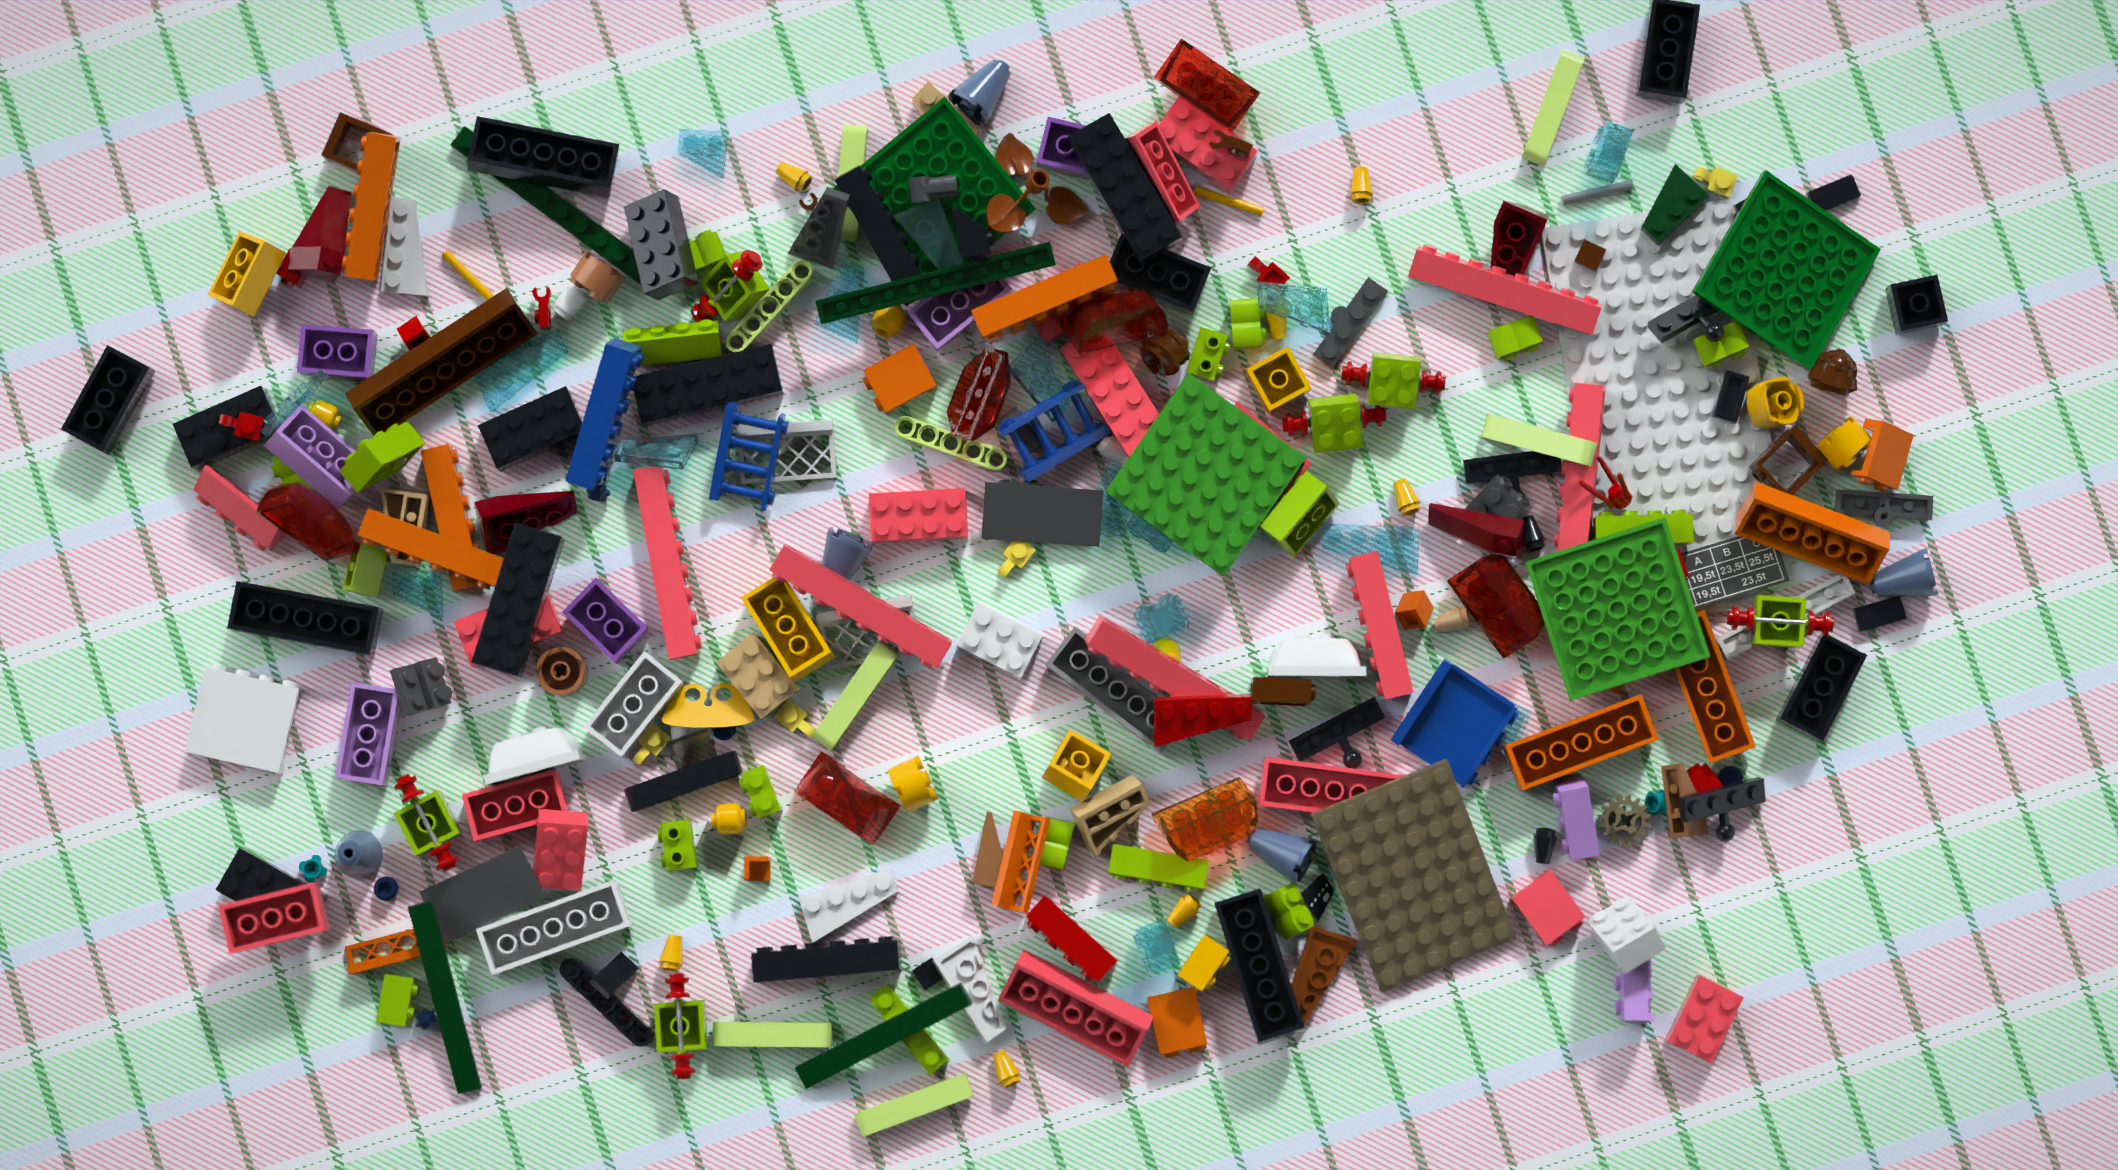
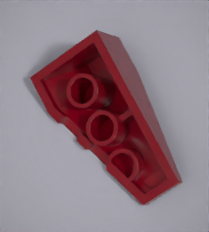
M332 186L326 188L297 240L291 247L287 271L329 282H334L340 276L345 253L352 192Z
M1503 200L1493 226L1490 269H1492V266H1497L1505 269L1506 274L1515 276L1516 273L1524 275L1550 215L1525 205Z
M574 491L501 495L474 502L477 522L486 552L491 554H498L507 550L515 523L541 530L548 525L554 526L577 513Z
M1429 504V525L1497 556L1522 560L1524 520L1440 504Z

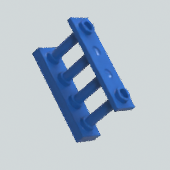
M1074 380L1067 382L1062 386L1063 390L1016 418L1010 417L1000 423L1001 427L996 429L999 435L1004 437L1008 434L1024 462L1023 468L1018 471L1027 482H1030L1110 434L1106 424L1093 421L1078 392L1086 388L1084 383L1080 381L1075 382ZM1069 397L1086 426L1084 428L1085 431L1078 435L1073 434L1058 406L1059 403ZM1050 410L1065 437V443L1058 447L1052 445L1037 416ZM1027 422L1030 423L1045 450L1043 452L1044 455L1037 460L1032 458L1017 431V428Z
M729 402L725 408L709 499L719 501L722 495H726V493L761 500V511H766L769 505L774 503L775 491H772L781 438L782 435L786 436L789 422L785 421L786 414L784 413L778 416L777 422L743 415L741 411H738L739 404ZM744 424L775 431L773 445L738 438L737 435L733 434L735 425ZM738 447L771 454L769 467L765 468L733 461V458L729 457L730 450ZM733 470L766 477L765 489L760 491L728 484L729 482L725 481L726 472Z

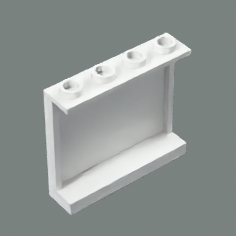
M213 664L212 668L205 667L184 752L283 774L285 765L282 763L299 693H303V689L297 688L298 683L283 680L282 684L274 683L273 677L260 675L259 679L250 677L251 672L236 669L235 674L226 672L227 667Z

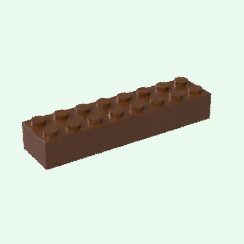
M505 288L346 392L345 395L354 411L374 436L379 431L386 432L395 423L398 425L402 424L538 335V333L508 288Z

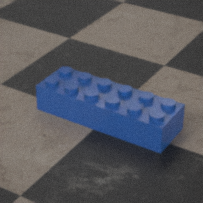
M614 338L605 344L566 476V482L590 490H594L597 486L602 485L603 481L606 482L610 472V468L607 467L610 458L613 459L617 445H614L616 436H620L624 424L620 422L623 413H627L630 405V400L627 397L629 391H633L637 381L634 373L637 367L640 368L643 361L642 346L618 338Z

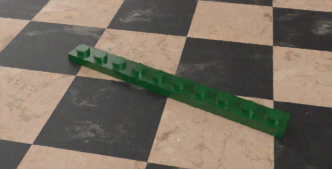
M464 126L450 144L467 158L473 131ZM491 175L642 286L634 250L545 185Z
M1049 241L815 300L820 322L825 324L1055 266L1056 264Z

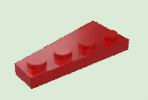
M1251 694L1154 697V746L1158 747L1252 720Z

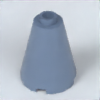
M991 60L951 90L948 94V100L961 109L960 111L975 125L980 126L982 123L983 126L986 125L1011 75L1010 67L1003 60Z
M829 527L822 565L851 580L872 551L874 545L871 542H868V545L863 544V538L839 528L837 532H834L833 527Z
M1927 548L1921 549L1877 571L1870 582L1872 594L1877 593L1878 597L1939 595L1938 589L1932 590V587L1936 586L1930 558H1924V554L1928 553Z
M1260 827L1256 831L1252 830L1247 838L1249 850L1295 885H1297V881L1300 882L1312 862L1310 852L1315 853L1317 848V841Z
M362 830L351 831L338 841L334 853L335 862L339 870L346 876L355 879L366 878L376 872L381 866L383 848L373 834Z

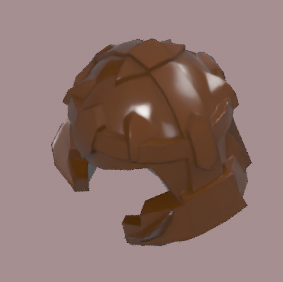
M1167 328L1161 330L1156 336L1141 340L1140 355L1145 365L1154 375L1160 372L1161 364L1166 376L1175 375L1179 371V367L1190 358L1188 339L1179 331L1175 332Z
M1840 348L1822 353L1806 376L1811 382L1810 386L1847 397L1850 392L1857 391L1856 363L1846 353V350Z

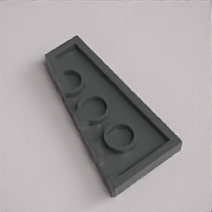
M827 187L791 245L788 254L833 269L836 263L850 195Z

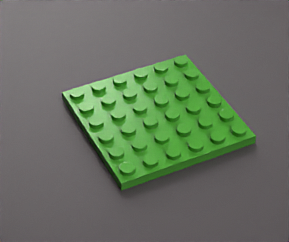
M1187 373L1109 484L1105 493L1224 577L1306 457L1193 375Z
M1666 517L1525 562L1570 701L1710 657Z

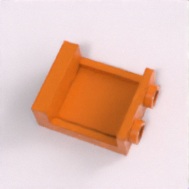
M914 343L863 370L865 377L862 380L867 390L873 389L877 396L873 401L879 412L884 410L886 415L928 391L930 393L937 389V385Z
M1865 418L1863 428L1871 431L1872 436L1862 470H1851L1850 474L1857 477L1859 483L1866 485L1874 484L1873 489L1887 492L1888 489L1898 490L1914 434L1885 421Z
M1195 987L1147 997L1150 1013L1154 1016L1152 1022L1160 1055L1165 1054V1058L1179 1056V1051L1188 1049L1189 1053L1202 1051L1203 1045H1208Z

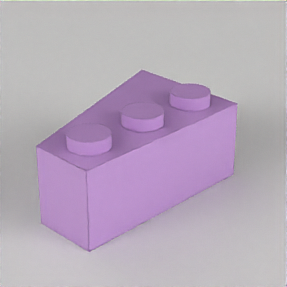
M1580 773L1553 779L1552 783L1555 793L1553 794L1555 807L1558 808L1559 812L1557 823L1559 831L1563 832L1564 837L1561 840L1563 854L1567 853L1571 861L1599 856L1587 783Z
M1651 959L1626 974L1619 968V976L1614 978V989L1618 991V1000L1614 1002V1013L1618 1015V1020L1654 1021V1014H1651V1000H1653V991H1651Z

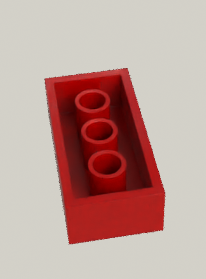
M1045 895L1025 916L1029 920L1026 925L1036 934L1039 931L1043 932L1047 936L1044 941L1054 950L1057 947L1063 950L1065 954L1062 957L1072 966L1077 963L1082 967L1081 974L1091 983L1094 979L1099 982L1118 961Z

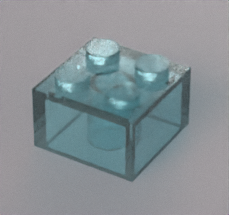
M1606 121L1603 127L1599 126L1591 143L1595 145V148L1590 149L1584 162V166L1587 167L1585 174L1613 183L1619 174L1634 130L1610 121Z
M1172 593L1158 598L1159 602L1152 606L1146 603L1136 608L1137 611L1133 613V618L1142 640L1151 644L1189 627V619L1178 594L1172 596Z
M1163 918L1135 929L1137 934L1133 938L1137 948H1143L1146 957L1142 958L1147 972L1152 971L1153 975H1156L1181 964Z

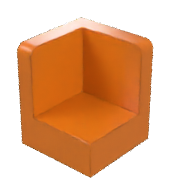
M1424 590L1403 593L1395 614L1404 630L1423 628L1428 623L1433 611V605Z
M744 856V881H771V857Z

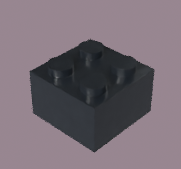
M1938 274L1890 284L1885 288L1896 335L1938 327L1948 322Z

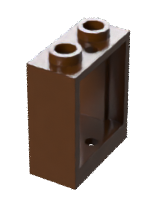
M340 112L321 156L329 162L357 173L358 164L337 156L350 125L367 132L393 134Z
M1794 425L1773 442L1749 468L1753 471L1752 476L1758 482H1763L1769 487L1794 495L1828 459ZM1788 441L1810 466L1784 490L1762 464Z
M1252 677V704L1309 706L1311 701L1315 700L1316 685H1311L1312 679Z

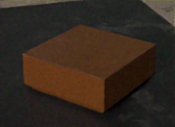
M1584 239L1574 262L1596 272L1606 249Z

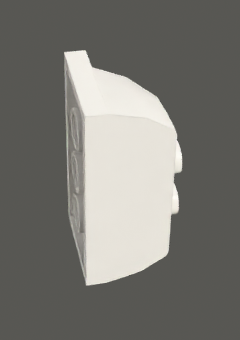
M1296 634V638H1286L1278 641L1270 654L1267 677L1364 679L1366 677V666H1363L1360 653L1350 639L1335 638L1334 634H1321L1320 638H1311V634Z
M545 726L532 729V734L523 736L522 733L509 735L508 740L496 743L492 748L488 759L489 774L483 775L485 785L494 786L585 762L584 753L576 738L562 727L546 730Z

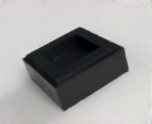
M933 957L912 970L925 991L943 980V977L932 962L934 960Z

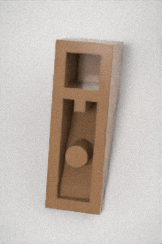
M1683 763L1661 766L1670 838L1708 834L1706 818L1687 823L1681 821L1679 797L1697 793Z
M987 812L972 883L995 888L1003 852L992 812Z

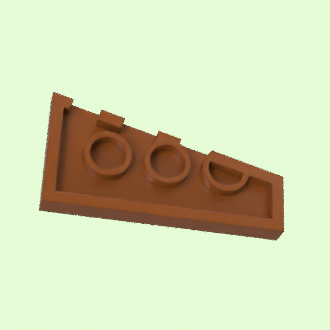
M1316 926L1310 928L1291 984L1304 1024L1357 943V940Z

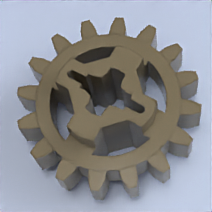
M1617 795V802L1610 798L1608 799L1610 806L1603 805L1601 807L1605 813L1598 815V818L1603 819V823L1599 824L1598 828L1605 829L1602 837L1609 835L1610 844L1617 840L1618 847H1622L1624 842H1626L1628 847H1631L1632 840L1640 843L1639 836L1648 835L1644 828L1651 827V824L1646 822V819L1651 817V814H1644L1643 811L1647 806L1640 807L1638 805L1640 802L1639 798L1631 801V795H1627L1625 800H1623L1621 795ZM1620 805H1629L1634 809L1625 811ZM1612 811L1614 815L1613 823L1609 825L1608 819ZM1633 814V816L1629 818L1630 820L1627 821V824L1629 825L1628 827L1626 825L1616 827V825H1618L1619 822L1622 820L1620 817L1621 815L1623 817L1631 816ZM1640 817V826L1637 830L1635 822L1636 818ZM1619 830L1625 831L1629 837H1620L1615 832Z

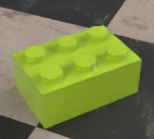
M408 421L401 425L395 423L386 432L379 431L370 440L368 438L363 439L356 446L358 450L345 458L344 462L346 464L340 469V473L355 491L359 493L402 471L426 442Z
M1306 470L1303 475H1300L1295 480L1289 492L1279 499L1278 505L1273 511L1266 515L1260 527L1275 545L1295 558L1339 506L1340 502L1326 484Z

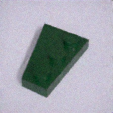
M1675 164L1648 213L1641 230L1657 246L1660 245L1709 199L1710 195Z

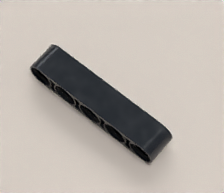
M734 750L625 788L624 792L632 813L739 776L743 773L737 752Z
M568 958L561 962L559 966L561 976L627 1039L639 1047L647 1046L653 1041L654 1032L652 1028L615 993L610 996L613 1000L611 1008L604 1009L601 1006L603 995L596 988L590 993L584 990V981L586 979H593L596 975L580 960ZM569 962L577 965V972L573 976L568 975L565 970ZM622 1012L630 1015V1023L627 1026L621 1025L618 1021V1017ZM639 1029H645L648 1032V1039L644 1043L636 1039V1032Z

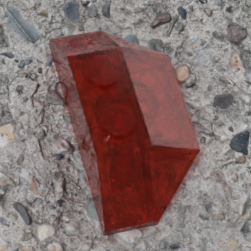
M986 346L982 353L974 357L963 368L946 411L951 434L954 437L975 441L994 428L1011 385L1008 352Z

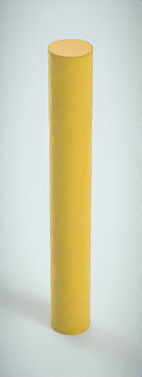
M1196 186L1194 190L1195 196L1258 216H1262L1264 211L1262 206Z
M449 250L442 254L441 257L486 301L494 296Z

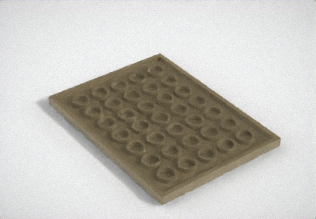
M1447 759L1310 813L1381 993L1516 938Z

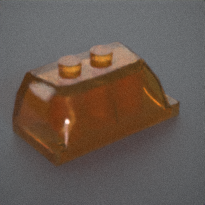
M1237 777L1153 812L1151 815L1154 823L1176 855L1185 861H1191L1203 855H1209L1224 846H1231L1236 841L1254 834L1258 822V805L1249 788L1240 777Z

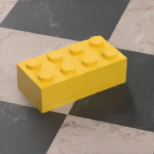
M772 577L741 597L786 673L794 683L835 658L830 647L787 580L782 583Z

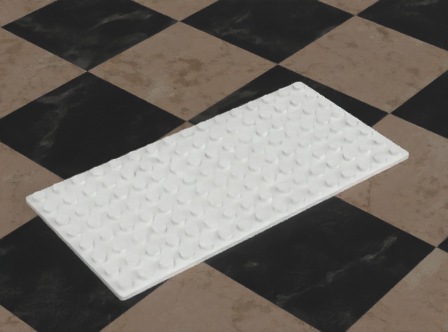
M1728 199L1705 202L1658 246L1641 230L1650 211L1545 227L1541 234L1549 283L1552 284V288L1560 291L1562 288L1570 289L1576 292L1575 296L1582 298L1585 295L1599 299L1598 303L1602 304L1593 335L1556 324L1568 397L1570 388L1574 389L1575 383L1604 385L1606 387L1599 456L1602 457L1619 485L1617 473L1622 474L1627 488L1633 496L1631 503L1623 509H1616L1615 506L1610 509L1605 502L1595 496L1593 518L1599 516V512H1613L1614 516H1623L1624 511H1638V515H1647V511L1662 510V514H1671V510H1686V514H1693L1694 543L1691 545H1675L1676 550L1680 549L1681 553L1738 536L1734 534L1735 517L1755 481L1758 482L1752 476L1753 471L1749 466L1772 444L1770 429L1753 425L1747 408V391L1761 382L1754 335L1740 326L1749 345V348L1744 350L1746 355L1732 360L1731 356L1722 360L1723 365L1710 370L1709 366L1702 367L1691 342L1693 339L1705 334V329L1700 323L1664 343H1661L1648 328L1650 320L1695 296L1691 291L1734 220L1731 202ZM1584 239L1606 249L1596 272L1574 262ZM1720 311L1708 317L1712 323H1718L1722 327L1734 322ZM1726 370L1750 377L1736 424L1712 417ZM1570 403L1571 413H1572V404H1573V403ZM1773 453L1762 466L1778 482ZM1598 462L1596 490L1608 498V489L1612 486V483ZM1592 521V531H1591L1592 540H1594V538H1593V521ZM1780 551L1788 577H1791L1794 574L1791 555Z

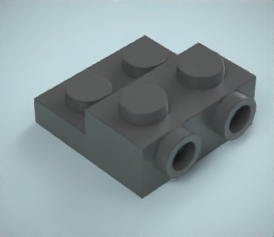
M1497 474L1465 509L1522 519L1533 507L1529 505L1530 501L1525 495L1518 494L1512 488L1513 485L1507 478L1500 477Z
M437 657L390 670L404 717L438 709L452 703V690L449 686H446L443 677L445 672L444 666L438 662Z

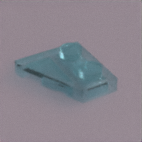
M679 128L678 154L717 177L725 179L728 132Z
M432 570L392 573L393 597L438 617H444L441 572Z

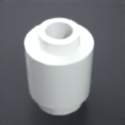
M576 285L572 288L567 286L554 303L556 306L553 311L566 321H569L571 317L574 318L587 301L584 297L586 293Z

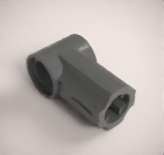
M956 175L909 178L911 202L932 201L934 198L958 196Z
M1014 406L997 422L1000 425L1005 419L1010 417L1014 419L1021 415L1022 412ZM1029 422L1017 428L1030 454L1042 446Z

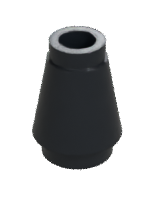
M1534 515L1524 516L1521 520H1524L1523 547L1526 548V552H1535L1545 548L1544 542L1546 539Z
M1536 828V833L1533 834L1536 863L1550 864L1557 840L1555 829Z

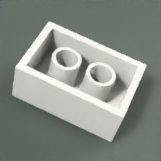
M978 602L956 647L1022 680L1043 639V635Z
M1629 896L1617 900L1613 905L1595 913L1593 917L1587 920L1598 943L1624 974L1667 949L1656 927Z

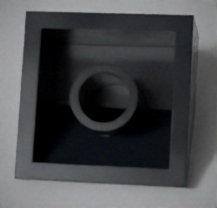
M952 207L962 258L991 252L990 246H994L991 230L986 231L982 223L959 208Z

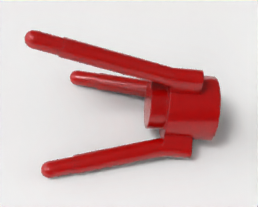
M1598 456L1597 460L1612 483V486L1608 489V498L1583 481L1579 482L1580 486L1605 502L1610 509L1614 506L1616 509L1626 508L1631 503L1633 496L1629 492L1622 474L1617 473L1619 485L1602 457Z

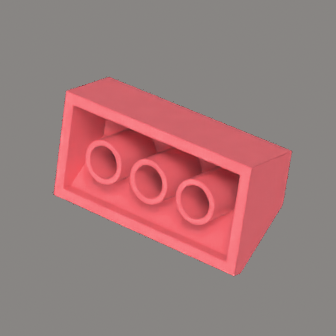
M1157 121L1125 137L1174 223L1180 222L1200 207Z
M205 465L193 489L199 494L196 499L207 507L209 504L217 509L215 514L224 521L228 519L236 524L233 528L243 536H246L247 533L254 538L252 543L259 549L264 551L267 548L273 551L290 528L217 470Z

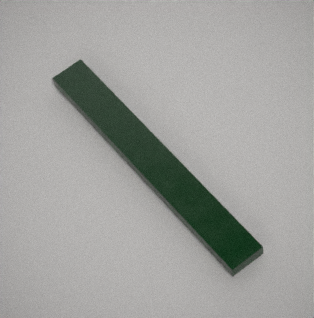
M430 900L408 906L457 1093L461 1094L480 1089L482 1084L433 901Z
M962 982L797 1065L795 1070L807 1089L971 1006L973 1002Z

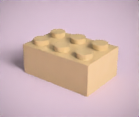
M754 632L716 662L761 720L766 719L786 703L788 699H791L801 691Z

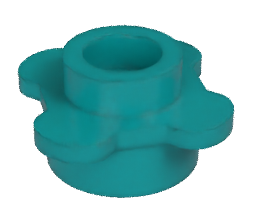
M1663 789L1658 790L1656 793L1649 791L1646 795L1645 805L1651 815H1656L1658 812L1667 813Z
M313 855L311 859L299 863V869L302 870L305 875V881L308 883H313L316 878L324 877L327 874V868L323 867L319 855Z

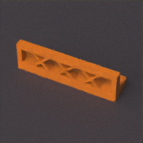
M1014 810L991 905L1009 911L1028 914L1051 819ZM1035 822H1041L1039 832L1034 835ZM1033 846L1035 849L1034 854L1029 859L1028 851ZM1028 870V879L1023 883V873ZM1022 893L1021 907L1015 906L1017 897Z
M410 929L345 946L349 965H346L348 974L354 975L421 957L417 941L411 949L404 950L398 946L403 936L408 935L416 940L415 935H413L415 934L414 930ZM398 938V939L396 940L395 944H394L393 942L389 941V940ZM385 941L393 946L388 955L381 956L374 952L380 942ZM373 944H374V946L372 947V949H369V948L366 947V946H369V945H373ZM363 948L369 954L365 961L355 963L352 950ZM395 949L400 950V952L393 953ZM372 954L377 957V958L370 959L371 956H372Z

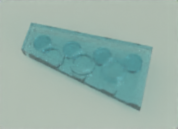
M559 329L519 346L474 376L491 413L569 352Z
M1323 523L1322 548L1348 556L1378 551L1381 565L1418 575L1420 527Z

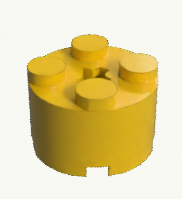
M1780 376L1754 385L1752 389H1749L1746 394L1747 408L1753 425L1765 429H1774L1795 422L1798 419L1799 413L1804 408L1803 394L1798 385L1790 382L1791 379Z
M1852 415L1843 420L1845 422L1843 426L1837 425L1816 446L1828 459L1829 464L1838 471L1851 465L1857 459L1854 455L1867 450L1871 436Z
M919 755L888 769L892 784L896 788L898 797L907 813L938 800L933 786L929 788L932 781L927 771H921V769H924Z

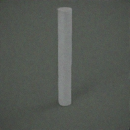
M1632 180L1566 194L1561 196V201L1563 205L1631 190L1633 189Z

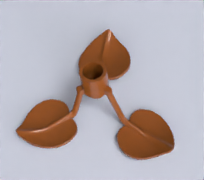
M1011 132L1001 140L996 150L995 159L1009 176L1017 174L1018 177H1028L1025 182L1027 190L1015 203L1010 196L1005 194H999L991 198L987 204L986 215L988 226L992 230L999 233H1010L1019 229L1025 222L1026 213L1018 205L1029 193L1039 194L1043 190L1044 200L1049 202L1046 206V213L1054 223L1069 225L1089 213L1085 203L1074 192L1065 187H1053L1048 195V189L1050 188L1048 185L1049 175L1041 169L1031 170L1034 164V156L1031 150Z

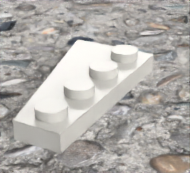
M391 197L380 291L382 293L429 297L417 201L409 198Z
M892 868L799 896L812 943L897 893L898 888Z
M973 934L932 962L949 988L962 982L973 1002L971 1006L963 1010L984 1043L1006 1030V1026L997 1000L994 998L992 986L985 972L984 963Z

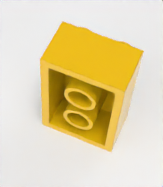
M239 231L207 295L233 309L254 317L261 307L267 290L272 285V280L278 268L283 263L286 252L264 240Z

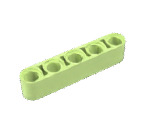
M1564 50L1561 51L1523 151L1522 159L1541 166L1545 165L1584 62L1583 57Z
M843 125L838 176L865 162L868 126ZM847 206L840 240L857 242L859 223Z
M803 260L795 262L728 334L726 346L731 353L749 349L811 282L813 270L808 262ZM798 268H807L809 270L808 275L805 278H798L796 276ZM783 285H790L793 289L790 295L783 296L779 293L780 288ZM768 302L776 304V310L771 314L763 311L764 305ZM749 321H759V329L756 331L748 330L747 324ZM739 337L744 340V344L740 349L731 347V341L734 338Z
M1487 414L1481 437L1587 466L1592 465L1598 444L1492 414Z
M903 416L895 422L896 434L902 440L992 472H1001L1007 466L1006 454L999 448L912 417ZM908 422L913 426L909 434H902L899 431L902 423ZM927 430L935 433V438L931 442H925L922 439V434ZM950 438L957 440L958 446L956 449H946L944 447L946 440ZM975 446L981 450L977 458H970L967 455L970 447ZM996 454L1003 458V463L997 467L989 462L990 458Z
M878 641L817 727L812 738L832 751L893 666L899 654L881 641Z
M713 1022L712 1046L832 1047V1023Z
M963 1073L854 1114L861 1136L864 1137L973 1097L974 1094L967 1074Z

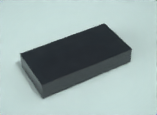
M1852 174L1807 192L1809 200L1825 211L1861 197Z
M1729 370L1725 371L1712 417L1737 423L1749 376Z
M1893 597L1852 609L1859 632L1907 619L1901 597Z
M620 952L590 981V984L608 999L639 968L625 954Z

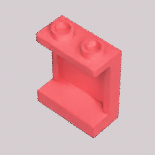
M1552 870L1546 871L1510 898L1514 906H1517L1540 937L1544 946L1550 944L1553 947L1564 939L1562 934L1569 929L1571 932L1577 930L1583 925L1581 920L1586 917Z

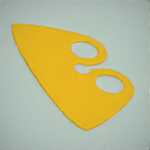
M721 683L711 689L710 700L713 702L711 706L704 705L706 691L702 686L686 684L670 701L663 714L662 722L679 727L712 728L745 725L753 722L755 718L747 701L736 687L731 684ZM692 688L697 689L701 694L700 698L697 701H689L685 697L686 691ZM720 688H727L731 691V697L727 701H720L716 697V692Z

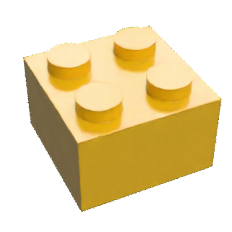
M1289 346L1247 368L1245 371L1268 415L1304 396L1312 389Z
M1069 729L1041 778L1083 803L1106 765L1111 753Z
M1204 934L1177 973V976L1201 992L1204 988L1209 990L1216 980L1213 974L1218 968L1223 970L1230 957L1227 956L1229 950Z

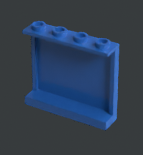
M1444 658L1391 737V741L1398 746L1400 744L1430 765L1447 759L1455 781L1464 789L1466 784L1471 786L1477 778L1478 773L1475 771L1479 765L1485 766L1490 759L1492 753L1489 750L1493 744L1498 746L1504 738L1505 733L1502 731L1507 724L1512 726L1519 713L1516 712L1518 706Z

